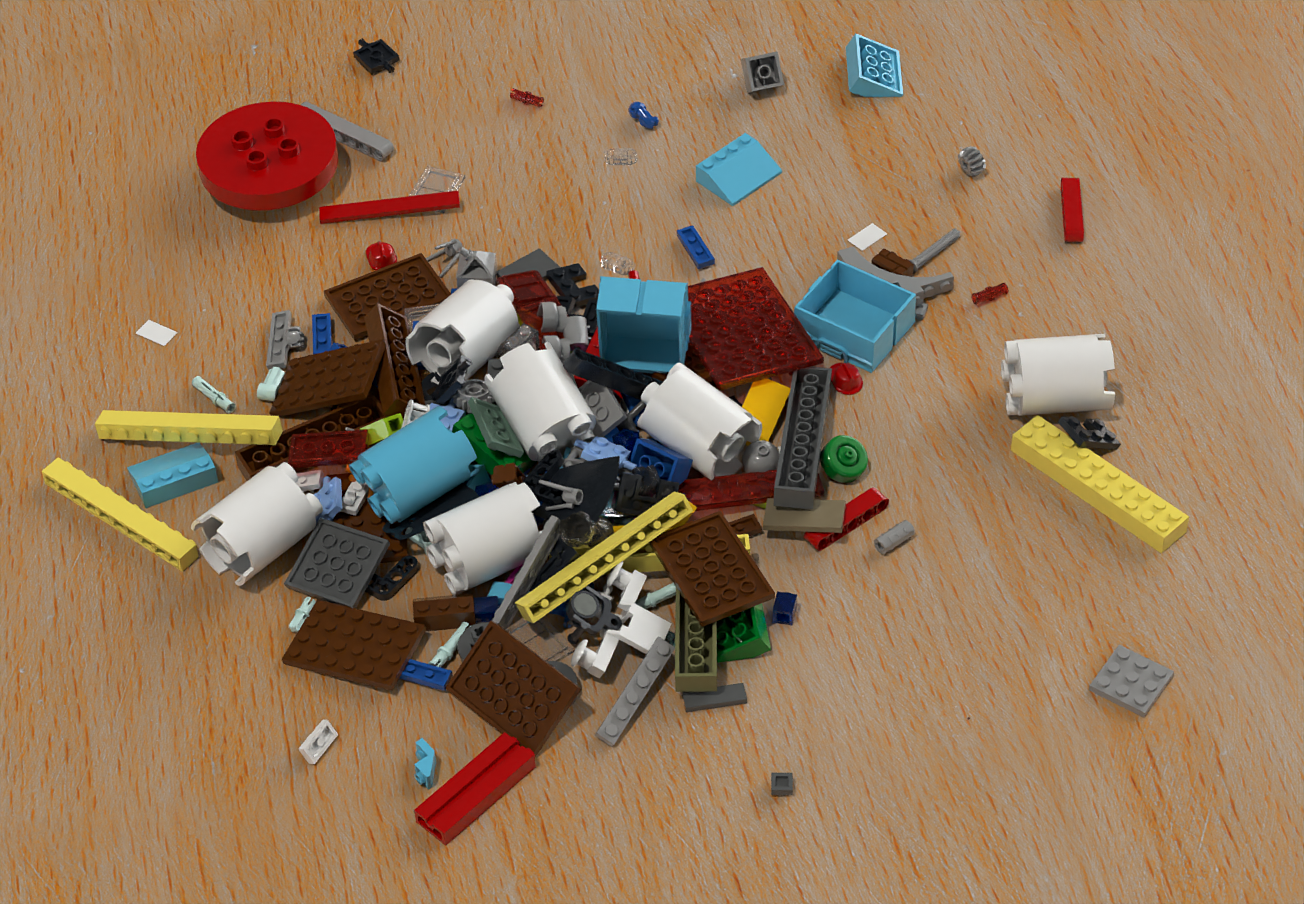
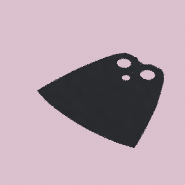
M620 456L583 462L559 469L550 479L551 483L581 489L583 492L581 504L574 505L573 509L563 508L546 511L545 508L552 505L543 502L532 511L533 515L547 520L552 515L566 525L592 529L602 515L614 489L619 471ZM545 490V491H543L541 494H545V493H547L549 490Z
M462 483L401 521L398 527L389 528L391 523L387 521L382 530L385 533H394V537L398 540L407 539L425 531L423 522L478 498L479 495ZM409 527L413 528V530L409 534H401V532L404 529Z

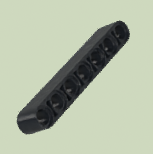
M574 349L563 362V367L567 372L641 400L643 391L650 383L656 382L658 385L663 383V381L579 349Z

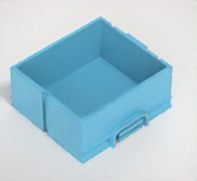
M837 259L831 268L812 284L803 300H800L794 307V329L801 326L813 335V341L807 344L815 347V350L820 348L821 351L840 360L843 358L844 363L849 362L872 373L892 350V346L896 345L916 322V294Z
M600 276L596 308L600 358L643 373H667L677 363L684 365L692 326L691 301H688V283L655 280L644 282L641 279Z

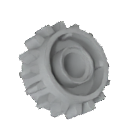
M478 379L466 380L463 388L457 390L453 396L454 404H457V407L465 410L467 413H472L468 404L471 397L489 403L495 402L485 382Z

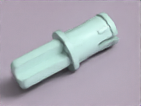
M306 597L300 608L295 610V616L289 624L292 632H298L306 617L310 616L309 613L316 603L313 599L308 604L311 597Z

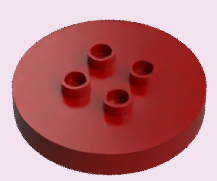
M271 101L245 105L216 119L201 135L196 148V159L202 184L213 197L236 208L263 211L281 209L298 204L321 191L335 174L338 165V151L333 128L322 115L299 104Z

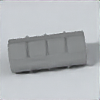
M907 520L896 524L874 540L875 548L881 554L893 550V548L907 541L908 538L915 534L913 525Z

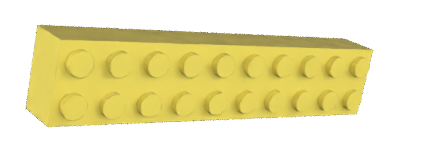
M1039 415L1035 416L1012 435V452L1161 554L1187 532L1188 515L1088 448L1079 447L1069 435Z

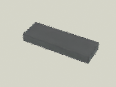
M743 683L717 686V691L682 692L686 712L747 703Z

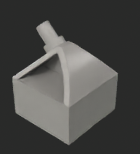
M778 52L740 59L747 92L784 85Z
M460 246L458 249L460 255L456 277L457 288H460L471 279L482 280L495 286L497 272L496 253L472 251Z

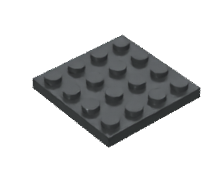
M320 518L284 585L292 590L330 603L356 608L384 557L390 542L386 539Z

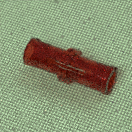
M513 88L511 91L515 93L510 92L511 99L539 108L543 106L539 102L544 103V98L533 95L529 91L523 92Z
M1001 283L994 287L988 286L985 290L972 293V301L976 305L987 300L992 301L995 297L1008 294V286L1006 283Z

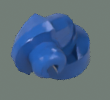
M633 102L630 104L628 109L629 115L632 118L638 119L642 126L647 129H653V126L658 125V117L651 116L643 103Z

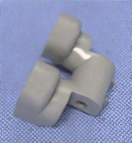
M540 302L537 316H543L541 332H563L564 338L560 339L556 335L543 336L542 343L549 342L561 361H565L570 355V351H574V349L586 351L591 341V338L588 337L590 327L587 326L586 318L582 316L567 317L565 307L557 306L554 302Z

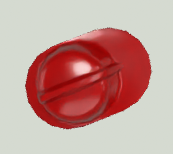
M378 241L366 249L369 265L375 271L397 262L394 248L388 243Z
M841 362L830 367L832 368L831 382L838 392L845 395H853L862 389L863 380L856 366Z

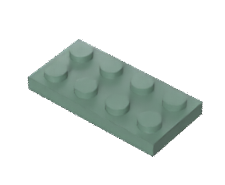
M471 397L468 404L487 447L493 451L499 450L508 456L520 458L524 450L500 408L495 404Z

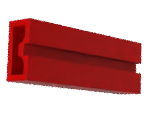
M504 732L414 809L416 823L446 846L536 767L534 752L530 748L520 747V743L515 737H511Z

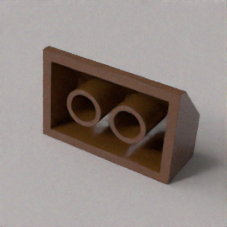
M474 594L413 599L414 622L424 624L426 631L458 629L462 622L469 623L466 627L469 628V626L476 624Z

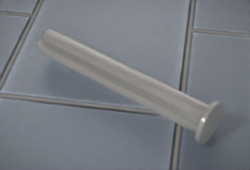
M956 228L952 229L914 259L909 260L914 264L913 273H916L919 267L958 239L960 231Z

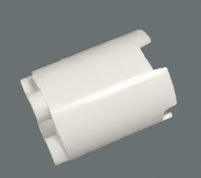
M471 279L465 282L415 325L413 331L406 337V350L412 365L421 362L430 373H435L436 371L441 376L463 355L472 361V365L468 367L464 376V380H468L521 332L517 313L512 304L514 300L512 290L506 285L499 284L494 286L482 280ZM434 376L431 382L439 384V382L435 379Z
M1105 334L1005 341V360H1001V376L1003 382H1009L1010 393H1006L1007 415L1023 416L1112 409L1115 392L1105 391L1104 387L1107 385V371L1115 369L1111 342L1104 340Z
M549 342L544 343L547 350L535 351L529 343L512 349L500 357L504 369L497 374L494 380L490 374H486L484 378L485 385L528 457L538 462L552 450H558L561 454H564L566 447L571 449L575 447L574 443L577 438L587 443L595 438L592 430L596 425V417Z
M677 363L671 368L667 379L661 385L652 382L641 395V401L647 406L639 417L637 426L663 446L692 459L691 466L710 480L715 478L723 483L735 475L743 467V464L736 457L746 442L752 443L760 439L762 423L682 363Z
M283 462L276 468L272 466L265 467L192 522L191 529L196 531L201 528L207 540L199 548L203 557L219 575L230 569L240 576L235 581L238 586L243 585L314 530L316 516L323 512L320 501L311 493L305 495L296 484L298 481L297 473L288 463Z
M514 482L423 522L425 533L432 543L426 547L427 556L434 568L444 565L447 571L444 574L445 582L453 596L524 564L526 557L534 547L536 539L542 533V531H538L537 523L532 513L533 510L540 506V503L525 483L517 485Z

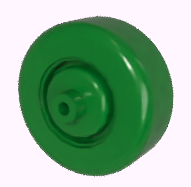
M839 435L832 438L823 447L820 462L824 472L831 479L841 483H849L856 480L866 470L868 455L864 446L857 439L847 435Z

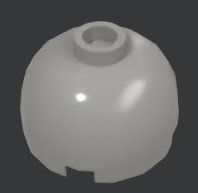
M765 440L750 443L742 456L745 472L755 479L773 477L777 473L780 455L777 447Z

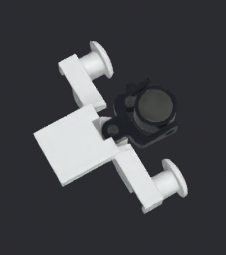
M623 561L611 569L607 578L608 587L614 585L623 590L617 606L623 609L620 615L611 613V601L588 585L583 591L576 592L567 602L565 608L566 615L570 619L568 624L577 627L567 637L571 644H577L579 637L584 631L592 635L600 632L603 640L596 652L586 647L588 640L585 639L579 643L571 658V665L573 667L577 664L597 678H600L606 671L619 640L647 654L658 636L665 640L672 624L635 604L647 576L636 570L632 573L621 568ZM600 603L602 608L600 618L595 625H590L591 620L599 612ZM630 617L631 620L628 627L624 626V622Z

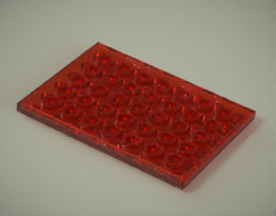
M763 267L688 286V301H691L692 323L689 343L720 391L824 363L823 355Z

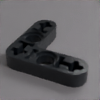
M552 450L547 453L523 481L534 493L537 500L552 506L566 504V501H563L562 498L563 491L540 484L539 480L549 481L564 464V458L558 450ZM547 471L545 474L539 476L541 472ZM549 490L547 493L541 494L543 491Z
M405 556L383 578L374 574L371 579L374 582L367 586L365 592L381 601L391 599L417 573V559L414 556ZM396 575L402 577L398 581L392 580V577Z

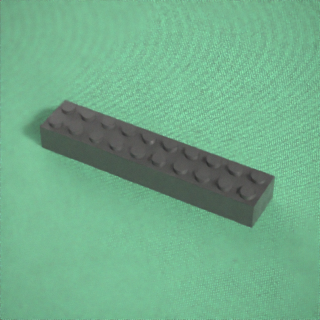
M794 365L774 486V506L813 509L831 389L832 368Z

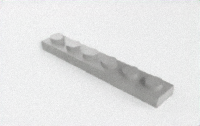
M551 515L550 519L545 523L541 535L536 539L532 551L526 557L523 567L515 576L514 583L510 590L506 592L501 606L494 614L492 621L506 630L518 611L515 602L528 593L566 526L557 517Z
M659 636L656 638L595 733V736L611 747L615 744L675 650L674 646Z

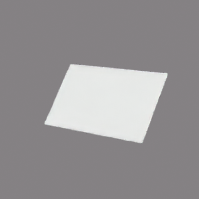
M872 223L849 238L848 241L863 251L887 235V233Z
M148 320L136 332V334L163 346L178 333L151 320Z

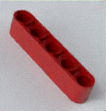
M1061 177L1064 241L1083 242L1084 224L1080 178Z
M872 487L846 504L842 533L805 532L804 539L816 550L821 551L885 510L889 504V499L875 487Z

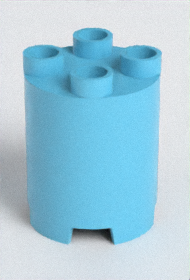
M440 406L435 407L358 455V460L349 465L350 471L360 485L366 483L374 494L367 499L372 510L379 518L385 516L391 524L396 521L401 522L480 472L478 468L473 469L469 466L477 456L464 432L460 430L452 433L440 421L448 415L444 408Z

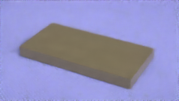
M767 498L763 530L842 533L846 501L814 500L813 509L774 506V498Z

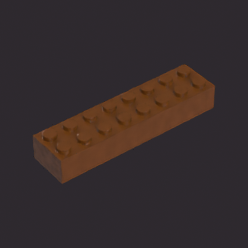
M376 303L364 318L369 342L383 339L386 343L375 374L382 411L386 417L401 413L404 420L406 408L410 400L426 406L417 363L412 365L406 350V337L410 334L408 320L406 316Z
M372 393L365 399L353 401L284 430L276 445L251 444L235 451L237 466L246 481L265 467L272 466L276 468L283 462L288 463L298 473L335 457L333 452H331L332 449L356 447L357 441L362 437L346 431V427L361 432L360 428L386 418V416L383 414L381 404Z

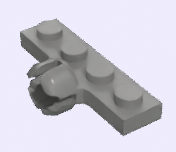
M290 310L272 313L266 362L268 370L273 367L286 368L288 350L300 348L304 345V334L300 331L301 327H291L292 314Z

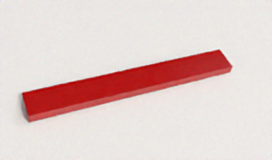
M459 190L319 207L320 224L460 208Z

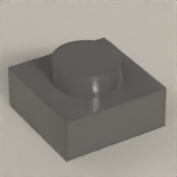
M771 773V795H793V773Z

